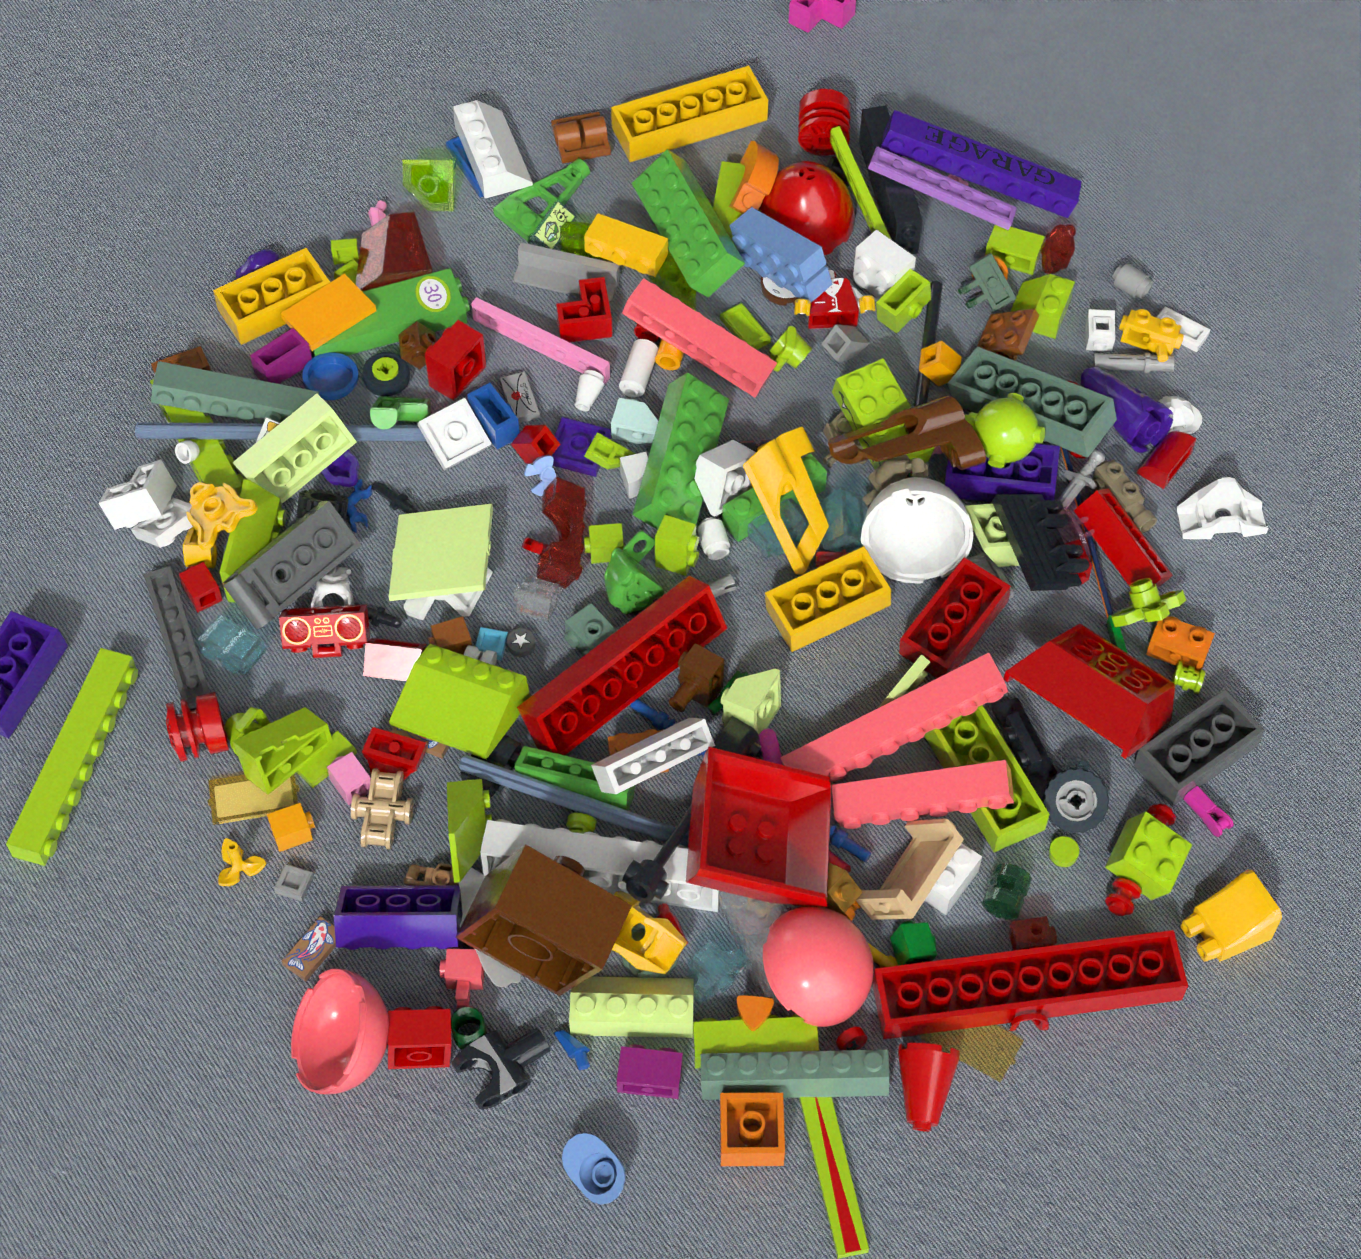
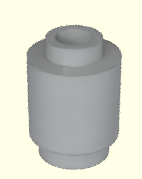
M1128 263L1124 266L1120 265L1112 277L1115 280L1114 286L1134 298L1139 297L1143 299L1153 284V281L1149 279L1147 274Z

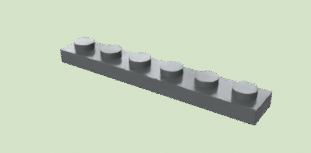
M171 566L144 573L143 575L181 700L185 699L192 711L196 710V696L210 692Z

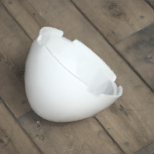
M921 477L902 479L884 488L869 506L861 532V544L866 548L879 571L890 579L904 583L920 584L924 583L926 579L948 576L964 557L967 558L973 541L971 520L959 497L944 484ZM924 497V499L919 503L918 499ZM907 498L912 499L913 502L910 503Z

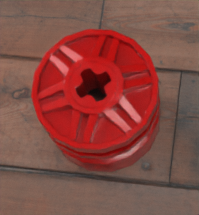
M817 89L805 94L800 100L798 142L806 152L820 156L835 155L830 143V131L840 126L849 145L851 104L843 93L833 89Z
M215 692L196 696V710L192 711L185 699L180 700L182 713L177 714L174 702L166 703L167 731L172 748L177 753L180 762L188 761L187 747H191L195 759L199 758V744L205 743L211 755L229 750L223 718Z

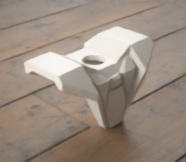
M1222 477L1195 492L1177 506V515L1183 539H1211L1215 533L1229 532L1241 533L1243 537L1266 534L1268 531L1262 511V501L1244 490L1235 478ZM1217 511H1226L1230 516L1216 519L1215 513Z

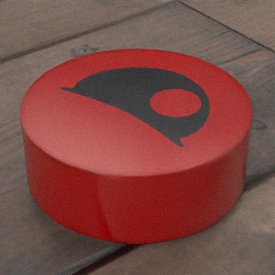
M851 1027L838 1036L836 1046L840 1051L859 1050L867 1042L868 1037L861 1027Z

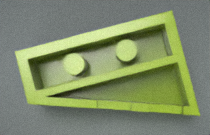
M304 707L232 742L246 778L269 795L333 741L328 724Z

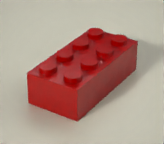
M964 557L900 638L899 654L913 663L923 655L930 661L924 670L936 678L957 669L1008 603L1011 586Z

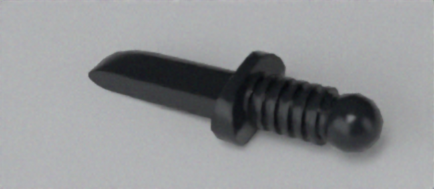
M379 482L372 485L374 491L390 502V508L393 510L399 508L405 514L418 513L417 508L407 501L408 496L401 493L398 495L389 487Z
M367 607L368 619L372 620V626L377 627L382 623L395 628L401 627L402 620L399 617L385 613V608L378 607L376 610Z

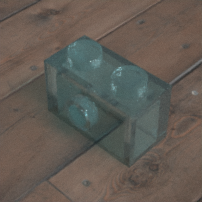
M840 487L820 501L829 524L822 539L823 548L834 552H842V549H846V552H851L862 545L861 532L864 521L862 495Z

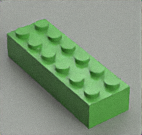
M667 149L632 182L660 235L668 238V249L692 289L709 297L745 264L684 159Z
M688 372L668 385L632 514L656 530L659 529L664 515L697 524L703 497L694 479L697 469L696 461L699 455L717 447L729 402L727 397Z

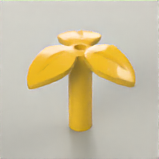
M225 838L221 850L224 862L232 865V867L223 869L220 872L218 884L221 886L237 884L240 881V871H243L248 876L256 875L265 867L266 860L259 856H251L243 861V850L235 841Z

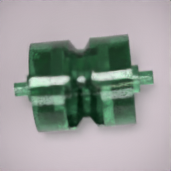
M1007 863L996 865L990 880V886L987 888L982 901L983 908L996 918L1017 919L1024 904L1023 897L1027 895L1032 882L1031 875L1017 865Z

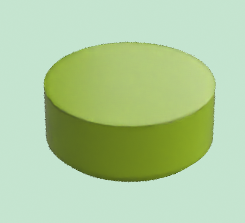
M1058 837L1050 845V860L1059 867H1070L1078 859L1079 846L1070 837Z

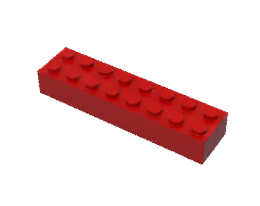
M688 576L520 704L517 708L537 749L565 756L678 668V661L684 651L689 652L695 643L705 647L728 629L710 586Z

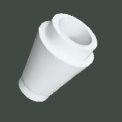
M586 370L584 374L580 375L575 402L577 409L581 411L590 410V407L604 387V377L600 373Z

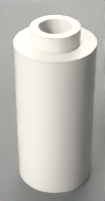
M638 339L634 341L619 383L620 390L628 397H639L645 392L658 351V347L649 340Z

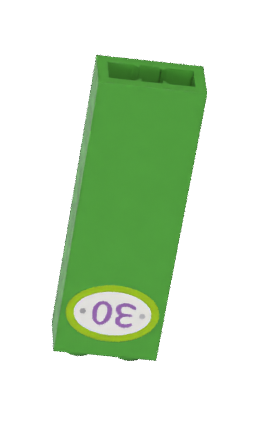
M449 268L363 291L376 305V312L312 351L314 357L330 352L348 356L399 342L398 335L416 321L433 332L451 327L457 320L467 323L466 312L470 311L467 297H462L460 294L462 286L459 277L454 278L452 270Z

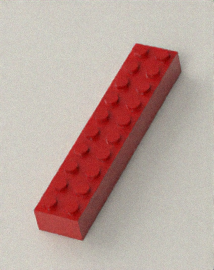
M1174 930L874 969L872 981L883 1040L1011 1023L1013 1018L1023 1014H1042L1051 1018L1180 1001L1183 999L1188 988Z

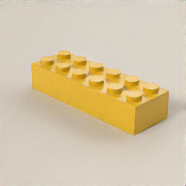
M750 66L611 107L612 129L629 162L665 152L667 149L672 150L767 121L768 98Z

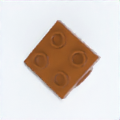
M599 112L551 120V128L562 164L573 162L577 158L585 160L611 155L606 123L603 115L600 116Z
M1035 309L991 314L977 346L1016 361L1017 356L1023 355L1039 314Z

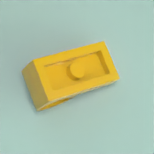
M194 527L188 530L183 542L184 563L186 567L196 566L204 562L207 568H215L217 561L216 541L220 531L217 533L214 546L208 550H202L197 543L198 531Z

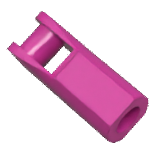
M772 729L762 730L759 734V740L762 746L763 760L783 765L775 731Z
M1196 786L1185 795L1184 801L1202 819L1214 836L1220 837L1224 829H1231L1234 826L1230 816L1220 809L1199 786ZM1214 815L1218 820L1215 821L1211 816Z

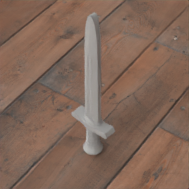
M1093 450L1079 473L1065 471L1064 475L1071 482L1058 499L1063 505V510L1058 514H1064L1084 486H1089L1092 489L1097 487L1093 479L1089 478V475L1092 474L1097 465L1104 462L1105 457L1101 451Z

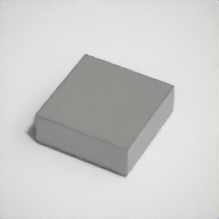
M285 863L274 887L275 894L303 902L313 880V872Z

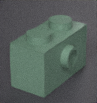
M590 603L565 621L564 637L572 648H578L583 657L617 630Z

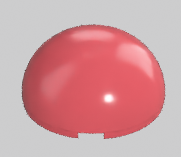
M819 906L795 908L778 917L769 927L770 931L767 941L763 944V965L769 985L779 1002L787 1011H794L804 1019L803 1022L813 1026H833L853 1016L865 1002L870 992L874 975L871 950L860 929L841 913Z
M330 969L319 975L321 979L313 989L308 988L295 1016L291 1039L292 1058L297 1059L299 1073H296L299 1082L311 1092L326 1095L351 1090L370 1077L385 1054L388 1045L389 1029L387 1009L376 988L357 973L345 969Z

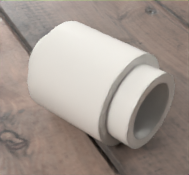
M713 517L701 521L697 527V533L704 554L708 555L710 560H719L729 554L730 543L723 522Z

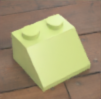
M993 504L966 505L965 509L971 520L972 528L989 558L998 567L1020 566Z
M771 669L737 678L730 689H725L721 697L724 727L733 716L753 727L758 735L762 730L767 729L781 707L780 670Z

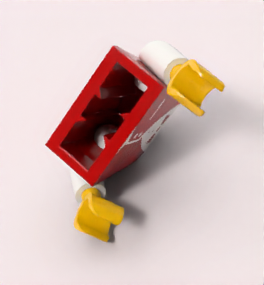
M829 270L832 285L814 301L811 302L803 298L795 300L794 315L800 313L809 316L808 329L833 328L836 324L857 327L859 310L861 314L867 310L875 311V299L873 296H863L856 288L851 287L850 281L847 278H836V272L833 270Z

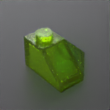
M456 158L402 159L403 186L428 211H454Z

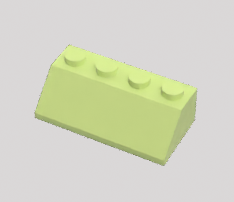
M315 394L232 463L246 480H251L281 499L282 504L352 447L356 440L334 410L318 394Z
M590 977L571 989L570 1035L693 1038L694 979Z

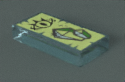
M557 200L529 238L540 247L555 249L577 216Z

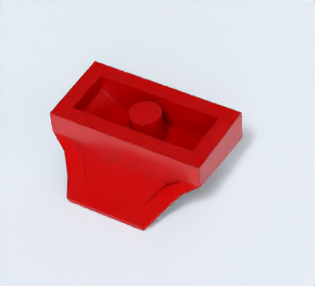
M372 727L362 749V754L368 761L371 774L373 769H378L379 772L385 773L403 771L405 780L411 773L418 770L427 750V743Z

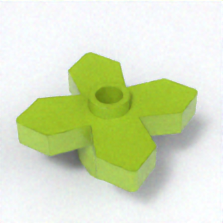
M1151 578L1135 581L1129 585L1131 589L1129 592L1131 601L1128 603L1129 607L1117 611L1111 618L1114 627L1127 626L1142 619L1144 622L1163 620L1170 614L1169 609L1178 607L1186 601L1184 591L1176 590L1159 595L1157 586L1152 583Z

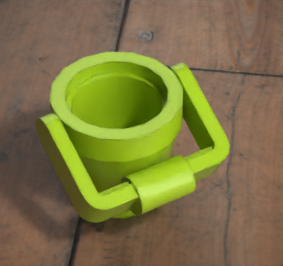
M793 326L787 328L769 351L770 358L777 362L774 371L779 372L785 363L796 369L812 350Z
M250 707L246 713H236L226 721L225 733L230 741L231 749L236 755L237 752L232 741L270 724L268 717L261 709Z

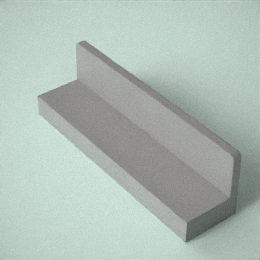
M523 242L519 245V264L513 277L514 282L579 297V280L605 277L609 304L612 303L620 282L619 265Z

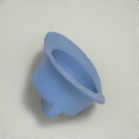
M588 1133L577 1134L568 1140L563 1149L562 1162L569 1178L593 1203L602 1205L611 1203L618 1198L624 1189L626 1177L622 1161L596 1135Z

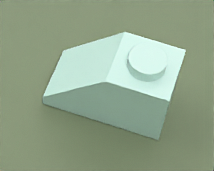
M619 398L611 421V438L652 446L658 420L644 402H639L635 399Z

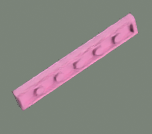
M477 297L471 303L474 321L582 374L586 370L596 371L604 377V384L610 379L609 361Z

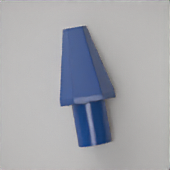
M565 1030L554 1033L567 1052L568 1057L575 1058L578 1070H585L590 1067L586 1055L590 1051L589 1047Z

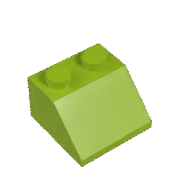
M1048 274L1022 282L1016 296L1017 299H1015L1010 312L1035 309L1039 314V318L1033 332L1056 339L1071 302L1075 281Z

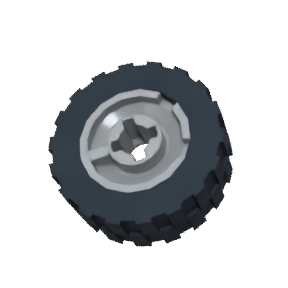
M1080 768L1066 769L1054 775L1047 784L1043 795L1044 806L1050 814L1049 819L1054 825L1070 833H1084L1094 829L1103 821L1109 808V796L1102 780L1094 773ZM1075 794L1079 795L1082 799L1081 804L1078 806H1073L1070 803V799Z

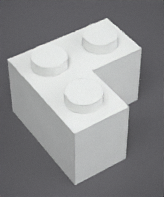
M158 460L137 467L129 482L107 488L99 505L114 529L125 526L130 528L141 521L148 519L153 521L160 518L164 514V510L171 500L177 485L162 460Z

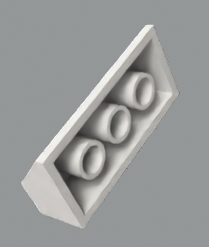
M478 100L453 106L455 128L484 198L533 185L501 110Z

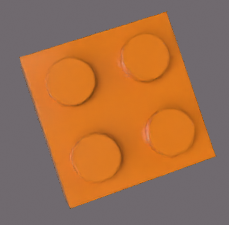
M720 1093L721 1166H784L783 1093Z

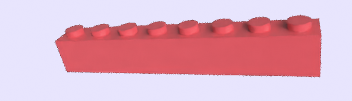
M987 653L780 758L785 766L829 776L830 781H838L844 778L848 772L870 765L873 759L881 755H890L896 752L899 746L909 741L916 742L922 739L925 733L935 728H944L951 723V720L961 715H970L979 706L987 702L993 703L998 701L1008 692V689L990 653Z

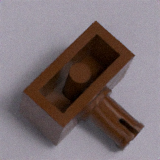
M696 643L689 652L684 651L678 661V666H680V673L678 675V680L680 681L679 689L670 698L669 704L678 712H684L691 700L707 707L723 689L724 659Z

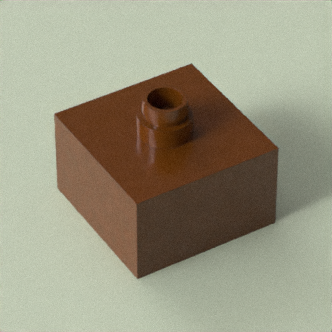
M525 844L485 876L455 938L554 994L561 996L603 970L632 905L583 877L585 869L576 860L566 856H556L552 860Z

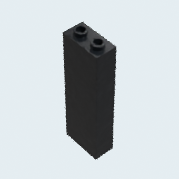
M887 105L862 109L859 145L882 221L893 242L910 254H917L919 251L922 217L913 188L868 169L876 147L881 148L884 130L890 119Z

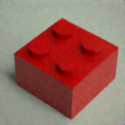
M457 320L451 327L446 328L442 337L435 344H431L425 353L429 386L454 401L486 368L483 334L460 320Z
M430 1006L425 1008V1010L398 1007L388 1011V1069L450 1067V1009H443L440 1006Z

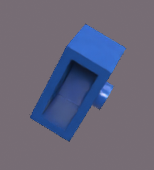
M488 383L467 394L469 406L495 448L498 450L513 442L520 433L519 420L511 406L503 400L492 384Z

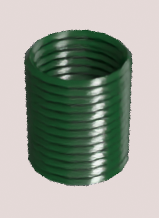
M464 1006L453 1013L451 1017V1030L455 1044L460 1049H465L473 1041L487 1034L483 1015L478 1009L472 1006ZM467 1023H475L480 1026L475 1033L470 1035L458 1033L459 1028Z

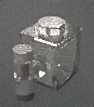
M527 576L523 584L517 586L514 593V601L517 602L516 613L548 621L556 609L558 594H562L564 584L535 576Z

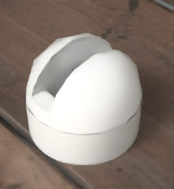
M191 440L180 442L175 447V454L178 460L184 464L194 461L200 453L199 446Z

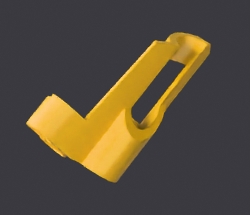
M803 426L783 433L776 439L757 448V452L743 464V468L794 573L797 575L805 574L829 527L801 459L802 456L815 452ZM792 490L809 523L797 548L780 516V497Z

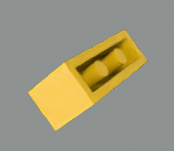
M597 213L584 235L585 252L590 253L592 256L612 261L617 265L637 270L642 274L656 277L668 256V238Z

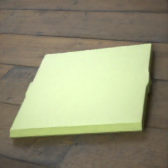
M484 504L399 515L395 548L392 555L393 565L389 601L485 590L488 556L490 555L491 548L490 535L493 505Z

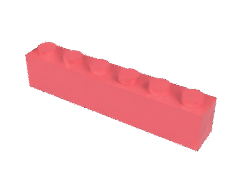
M644 278L628 298L622 312L631 320L754 398L757 397L777 365V362L773 361L768 355L759 352L748 345L746 341L732 335L722 326L710 321L700 312L691 309L678 298L672 297L661 290L656 284L650 283Z
M1006 760L832 785L834 819L840 827L846 829H856L861 827V824L866 823L885 825L890 820L895 819L914 821L919 816L924 815L943 817L948 812L953 811L972 813L981 807L1000 809L1006 807V804L1014 803L1011 769Z

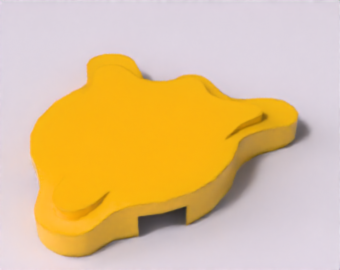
M199 482L190 489L191 497L189 502L192 506L190 512H186L191 525L198 531L197 543L202 550H208L214 546L219 531L233 532L239 520L256 513L258 506L252 499L240 498L238 493L228 484L223 483V486L215 487L213 484Z

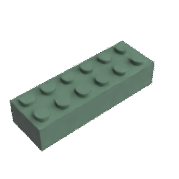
M978 346L948 382L951 396L959 402L962 408L975 413H979L986 404L993 400L1007 398L1009 393H1017L1023 396V402L1032 409L1039 426L1045 428L1044 441L1087 458L1117 420L1113 398Z

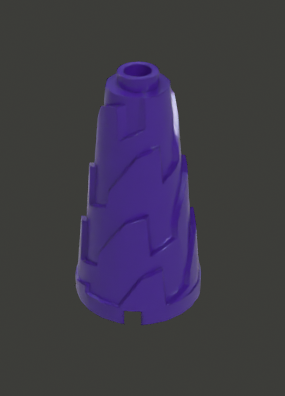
M1090 367L1083 371L1080 377L1082 387L1113 398L1117 418L1113 426L1134 451L1138 453L1149 451L1145 447L1146 445L1151 443L1156 447L1167 435L1173 423V419L1169 415L1174 414L1166 405L1153 400L1140 390L1127 385L1098 367Z

